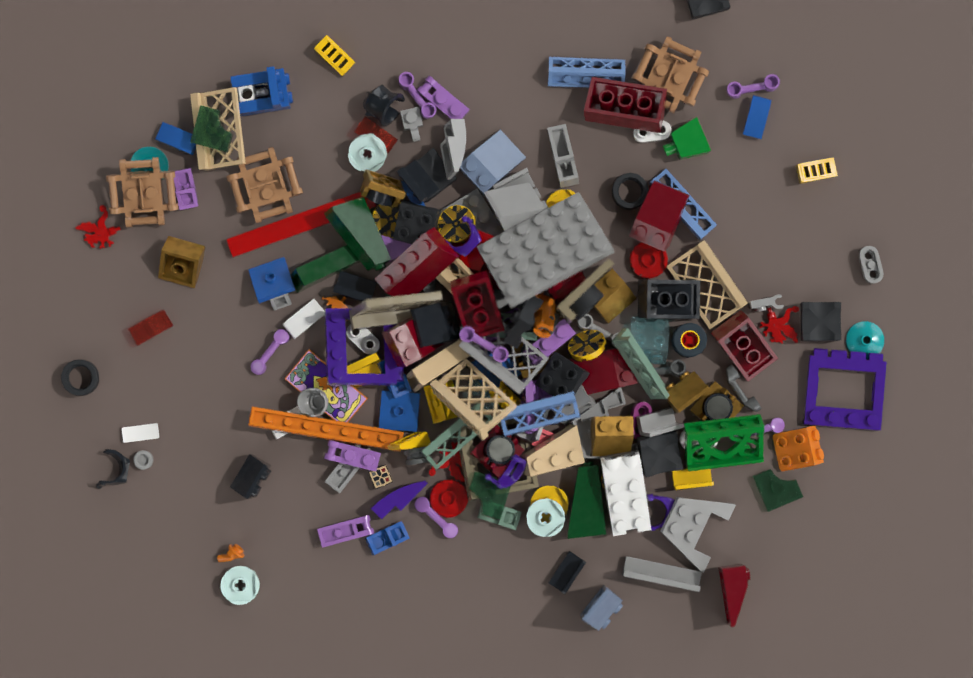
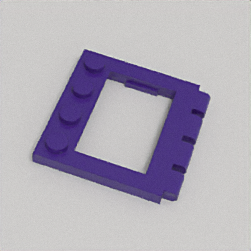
M325 309L327 385H396L397 382L404 381L403 367H396L385 339V374H347L345 320H350L349 310L351 309ZM395 325L383 326V329L385 331Z
M814 348L813 355H809L803 424L881 430L887 362L883 361V354L869 353L868 360H866V352L850 351L849 358H847V351L831 349L830 357H827L828 349ZM819 368L875 372L871 396L872 410L816 406Z

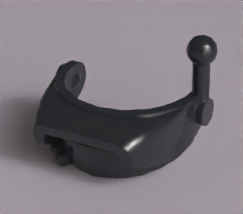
M105 449L103 453L111 455L117 460L120 471L113 481L100 480L96 484L98 489L106 485H119L127 482L130 460L116 450Z

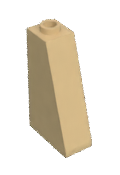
M461 339L420 364L406 375L414 393L461 363L464 359L470 357L467 352L459 347V344L462 342Z

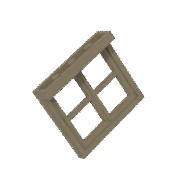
M609 258L556 308L555 311L568 324L576 317L569 307L612 268L614 263Z
M440 291L365 300L349 310L351 328L353 330L399 324L412 317L410 310L432 305L442 300V293Z
M515 419L505 420L506 425L516 424L517 427L519 423ZM463 426L460 436L469 437L472 430L468 426ZM519 439L520 446L525 450L522 453L524 454L531 449V444ZM469 441L459 450L469 501L539 487L537 475L531 477L526 476L527 480L517 481L507 488H498L496 485L482 488L477 463L480 462L470 453L474 449L473 441Z

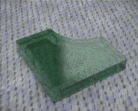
M200 105L190 142L228 153L233 134L226 131L222 126L220 111Z
M771 469L752 476L767 512L803 498L796 479L789 481L781 480L775 476Z
M475 471L469 491L479 498L482 506L481 515L500 521L510 487L498 488L496 484L485 479V474Z

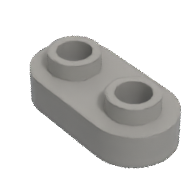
M865 246L859 251L858 255L863 277L866 282L875 284L883 278L882 264L878 250L873 246ZM866 252L871 254L870 259L865 258ZM871 271L876 273L875 278L870 277Z

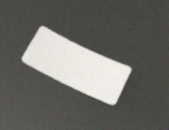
M158 424L123 427V442L159 438Z

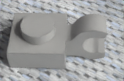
M419 107L400 111L404 130H411L413 142L421 141L418 128L423 127Z
M778 294L770 298L748 302L749 309H755V312L765 311L767 306L781 309L784 305H776L775 300L781 298L782 295Z

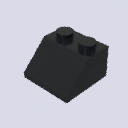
M452 301L440 302L410 310L420 348L443 344L460 338V327Z

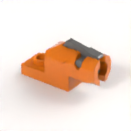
M544 291L535 295L542 299L543 303L534 312V333L539 337L549 338L556 328L560 315L555 311V300L543 295Z

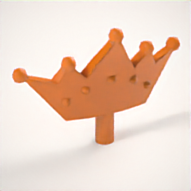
M336 296L322 297V300L328 301L327 306L332 305L331 308L348 309L343 303L347 299L345 296L341 300Z

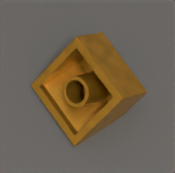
M168 236L161 250L158 278L195 288L203 263L205 246Z
M613 268L594 284L604 294V297L594 308L608 324L637 299Z
M689 371L685 372L679 377L680 382L676 385L672 382L665 388L669 393L666 401L676 413H680L710 390L695 371L691 373Z
M633 416L592 417L591 456L630 452L634 436Z

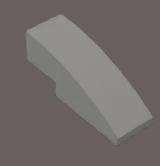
M450 119L443 127L445 139L440 144L447 180H451L458 172L463 161L466 147L465 119Z
M566 124L547 128L560 188L579 184Z

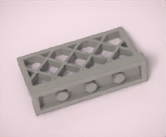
M497 332V341H498V342H494V343H492V344H493V345L507 344V343H505V342H500L499 332ZM523 337L521 342L526 345V353L515 354L514 347H512L513 354L508 355V357H513L514 368L508 369L502 366V362L499 364L494 360L493 356H489L487 349L483 351L480 345L472 341H462L459 344L460 348L519 395L549 359ZM537 354L543 359L539 365L530 366L529 355ZM527 355L528 366L516 368L515 356ZM528 369L529 377L524 383L517 378V370ZM513 370H514V371H515V376H514L511 372H509V371H513Z

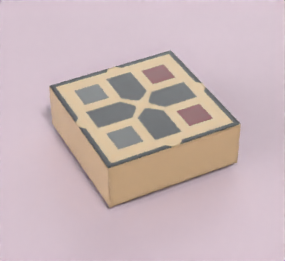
M386 464L378 467L376 472L368 471L375 489L393 482Z

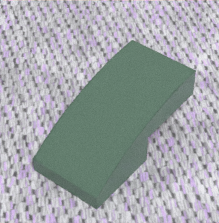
M483 499L477 518L516 530L522 512Z

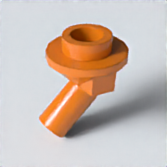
M229 544L227 554L217 556L218 562H229L234 559L244 558V550L237 544Z

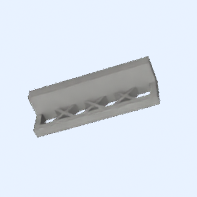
M629 556L625 558L622 573L625 577L700 592L701 571Z

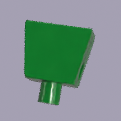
M697 117L670 134L672 142L662 146L666 156L677 153L679 160L711 152Z

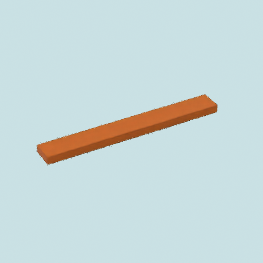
M253 406L251 407L248 423L250 427L388 450L387 446L403 438L404 432Z

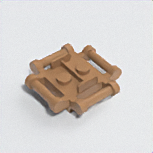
M668 36L661 49L647 43L643 58L631 79L646 86L667 89L666 97L673 99V102L671 103L666 100L665 108L672 114H674L679 101L694 107L696 103L695 98L703 80L709 74L707 69L696 66L702 52L699 50L694 51L672 41V38ZM668 47L692 57L691 63L674 54L667 53ZM655 54L658 57L648 79L644 78L643 74L651 56ZM692 72L697 73L698 75L688 97L682 95Z
M274 147L245 157L246 164L239 165L241 172L226 176L227 181L231 184L236 200L237 213L252 210L256 223L286 212L287 214L292 213L293 209L290 198L303 194L292 164L294 163L293 157H287L278 161ZM271 158L272 163L249 170L246 169L245 165ZM283 166L286 167L292 190L289 192L287 191L280 168ZM240 179L244 181L250 201L249 204H244L238 184ZM284 201L285 205L259 212V208Z
M153 157L151 160H119L121 174L106 175V182L109 183L110 214L125 213L126 228L145 224L165 225L164 210L173 211L179 209L175 197V171H161L159 157ZM153 167V171H127L130 168ZM162 178H166L168 203H164ZM116 181H122L124 206L118 205ZM132 212H158V216L132 218Z

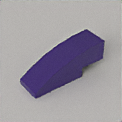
M425 480L401 487L385 496L371 509L381 519L395 506L401 511L428 482Z

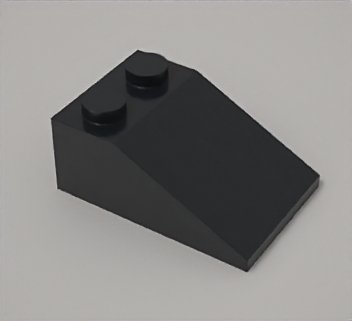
M638 279V318L700 319V280Z

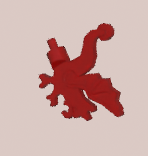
M104 205L99 207L100 211L104 212V214L99 218L98 226L89 221L87 223L82 222L81 225L75 227L77 230L89 233L95 232L93 235L85 234L86 238L84 239V241H88L92 248H95L93 244H97L98 241L101 242L100 249L102 247L105 248V241L111 247V244H114V242L110 241L109 237L121 230L120 226L116 228L114 226L106 227L105 221L108 218V211Z
M793 306L786 309L784 316L781 318H776L775 312H772L771 307L767 308L769 323L761 322L762 325L760 326V328L768 327L766 331H763L765 333L764 336H767L768 332H772L771 336L774 338L770 339V341L783 344L782 340H786L781 334V331H783L784 335L798 343L796 338L798 334L794 331V328L784 324L789 321L791 311L797 313L799 307Z
M451 442L452 450L455 449L457 442ZM458 451L439 469L449 466L450 475L455 480L465 482L460 471L462 464ZM433 466L431 467V470H429L430 476H434L436 474V471L433 468Z

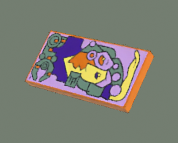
M310 349L285 378L286 381L300 392L309 388H318L324 391L328 398V408L325 413L335 421L348 423L368 399L353 385H327L326 362Z

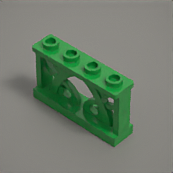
M761 414L684 423L685 462L688 471L764 462V423ZM753 433H756V439L750 438ZM721 437H729L736 442L724 452L711 446L718 442ZM698 440L699 444L692 446V441ZM746 443H753L754 445H756V448H751L750 445ZM700 449L698 455H693L696 450Z

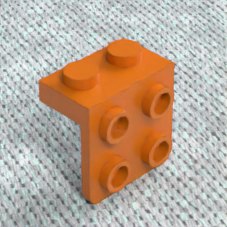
M816 425L773 435L780 471L794 470L824 463V452L820 448V434L816 429Z

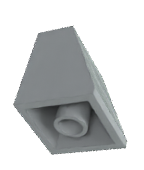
M530 182L484 192L503 232L548 209L544 200L540 201L541 195L537 187L533 189Z

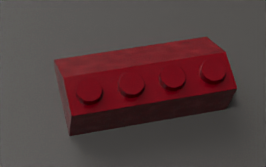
M592 77L584 107L585 121L660 133L665 112L667 89Z
M433 227L418 238L381 272L375 280L387 294L393 297L418 294L450 266L459 255L438 230Z

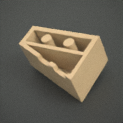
M569 424L557 434L550 436L543 443L522 454L520 457L527 462L523 472L524 475L531 477L585 463L577 425Z

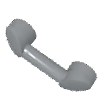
M586 314L577 321L579 328L583 331L598 330L602 332L605 339L610 341L611 346L616 348L612 340L619 332L613 335L593 324V318L589 314Z

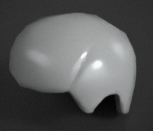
M305 389L298 395L297 406L301 413H305L310 417L320 416L328 408V398L321 389Z

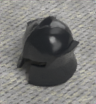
M384 85L368 91L367 97L363 101V107L367 111L365 116L376 118L382 126L387 127L400 114L390 105L394 100L404 102L403 94L393 93Z

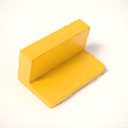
M374 353L348 365L347 374H381L377 364L381 362L378 354ZM353 385V386L356 387V388H358V387H360V386H362V385Z
M449 380L445 385L447 387H454L453 380ZM430 385L424 387L433 424L458 417L433 393Z
M711 469L672 471L673 487L675 490L714 485Z

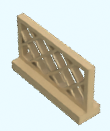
M232 87L190 94L199 170L211 171L217 168L246 164L237 88ZM227 93H232V101L228 105L223 101V98ZM210 96L217 100L212 108L207 105V97ZM220 103L226 107L222 116L215 112ZM229 111L234 114V120L231 124L225 120ZM212 114L219 118L214 127L209 122ZM222 122L228 126L224 135L217 130ZM232 130L236 132L237 136L233 143L227 139ZM214 133L221 137L216 146L211 140ZM224 141L231 145L226 154L219 149ZM234 149L239 154V160L236 161L229 158ZM218 152L223 158L220 163L214 164L213 157Z
M705 240L667 266L675 280H680L679 277H684L683 280L689 278L711 282L709 293L700 292V294L708 296L706 307L700 306V308L706 309L705 314L700 309V316L709 329L748 304ZM696 250L701 255L700 264L689 262L690 254ZM703 259H704V261L706 262V264H707L708 266L702 265V264H703ZM677 263L686 264L685 274H676L672 267ZM688 265L700 267L698 278L687 276ZM702 267L710 268L712 271L711 280L700 278ZM713 283L722 285V296L711 294ZM710 296L721 298L720 309L708 307ZM723 300H732L736 307L731 311L722 310ZM708 310L719 311L718 319L713 323H710L707 319ZM721 312H725V313H726L725 315H723L722 317H720V316H721Z
M464 359L439 381L435 379L430 383L433 393L482 440L488 436L490 429L517 408L511 399L467 359ZM466 366L471 369L470 375H460V371ZM473 379H481L483 386L472 387ZM449 380H456V387H447L445 383ZM470 380L469 387H459V381ZM468 391V399L458 398V392ZM472 391H482V397L471 398ZM485 391H494L495 398H485ZM506 402L509 405L504 410H497L498 403ZM471 403H481L480 410H471ZM484 403H494V410H484ZM483 415H493V419L486 424L483 421Z

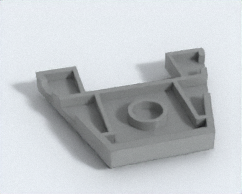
M622 388L616 389L596 403V405L582 413L580 418L571 421L572 425H577L584 459H600V456H591V418L609 416L608 409L625 405L626 402ZM632 444L631 451L638 450V444Z
M676 497L660 532L699 571L704 573L711 557L694 549L711 513L729 521L736 505L718 501Z

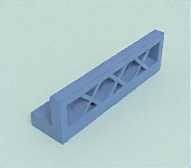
M549 57L548 86L589 88L592 77L625 82V60ZM553 64H561L563 66L553 67ZM574 65H581L582 67L576 68ZM596 65L600 66L601 68H593L592 66ZM621 66V69H613L611 67Z
M667 169L649 183L651 186L654 180L660 182L659 180L666 174L671 180L670 187L673 188L674 183L677 187L674 189L690 195ZM690 195L688 198L690 202H687L686 205H693L696 208V216H691L684 208L680 220L700 241L717 224ZM698 219H706L711 226L704 231L698 224Z
M574 392L516 406L517 408L501 420L504 436L580 418ZM573 404L575 414L567 416L561 412L565 405ZM551 409L556 412L552 420L542 417L546 410ZM529 414L538 417L532 425L523 422ZM515 419L519 422L515 429L507 431L505 420Z

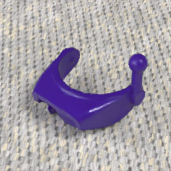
M462 216V222H467L471 229L469 241L460 247H454L449 241L447 242L455 252L466 257L482 239L476 226L472 223L473 220L470 217Z
M513 455L509 466L498 481L493 479L490 474H486L485 479L496 484L498 488L510 487L521 477L527 462L520 456ZM517 462H518L519 464H518L517 468L515 469V471H514L513 474L511 475V472L513 471L514 467L516 466V464H517Z
M646 494L648 501L658 499L666 507V515L662 522L651 526L650 531H655L658 528H662L672 508L674 499Z

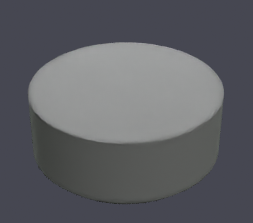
M142 450L135 454L133 461L138 469L145 470L152 466L154 459L149 451Z

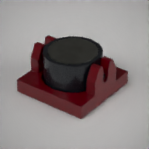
M496 424L488 432V436L481 440L470 453L494 476L500 479L512 460L511 457L513 455L520 456L525 450L518 444V440L515 437L512 438L511 435L504 436L503 430Z

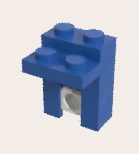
M272 66L266 67L267 71L230 76L232 87H236L238 92L240 117L291 109L290 103H293L292 92H288L287 87L290 84L289 73H285L284 68L275 69ZM268 86V87H269V91H270V97H269V98L256 99L257 97H260V98H261V96H264V97H265L266 95L268 96V93H269V92H268V89H266L265 87H264L263 89H262V88H260V89H258V88L255 89V87ZM247 90L252 91L250 99L243 98V93Z

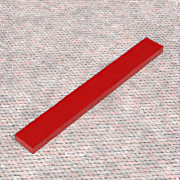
M358 192L228 238L226 240L232 257L240 256L330 224L324 214L333 206L364 196H361V193ZM364 197L369 209L377 207L376 203Z

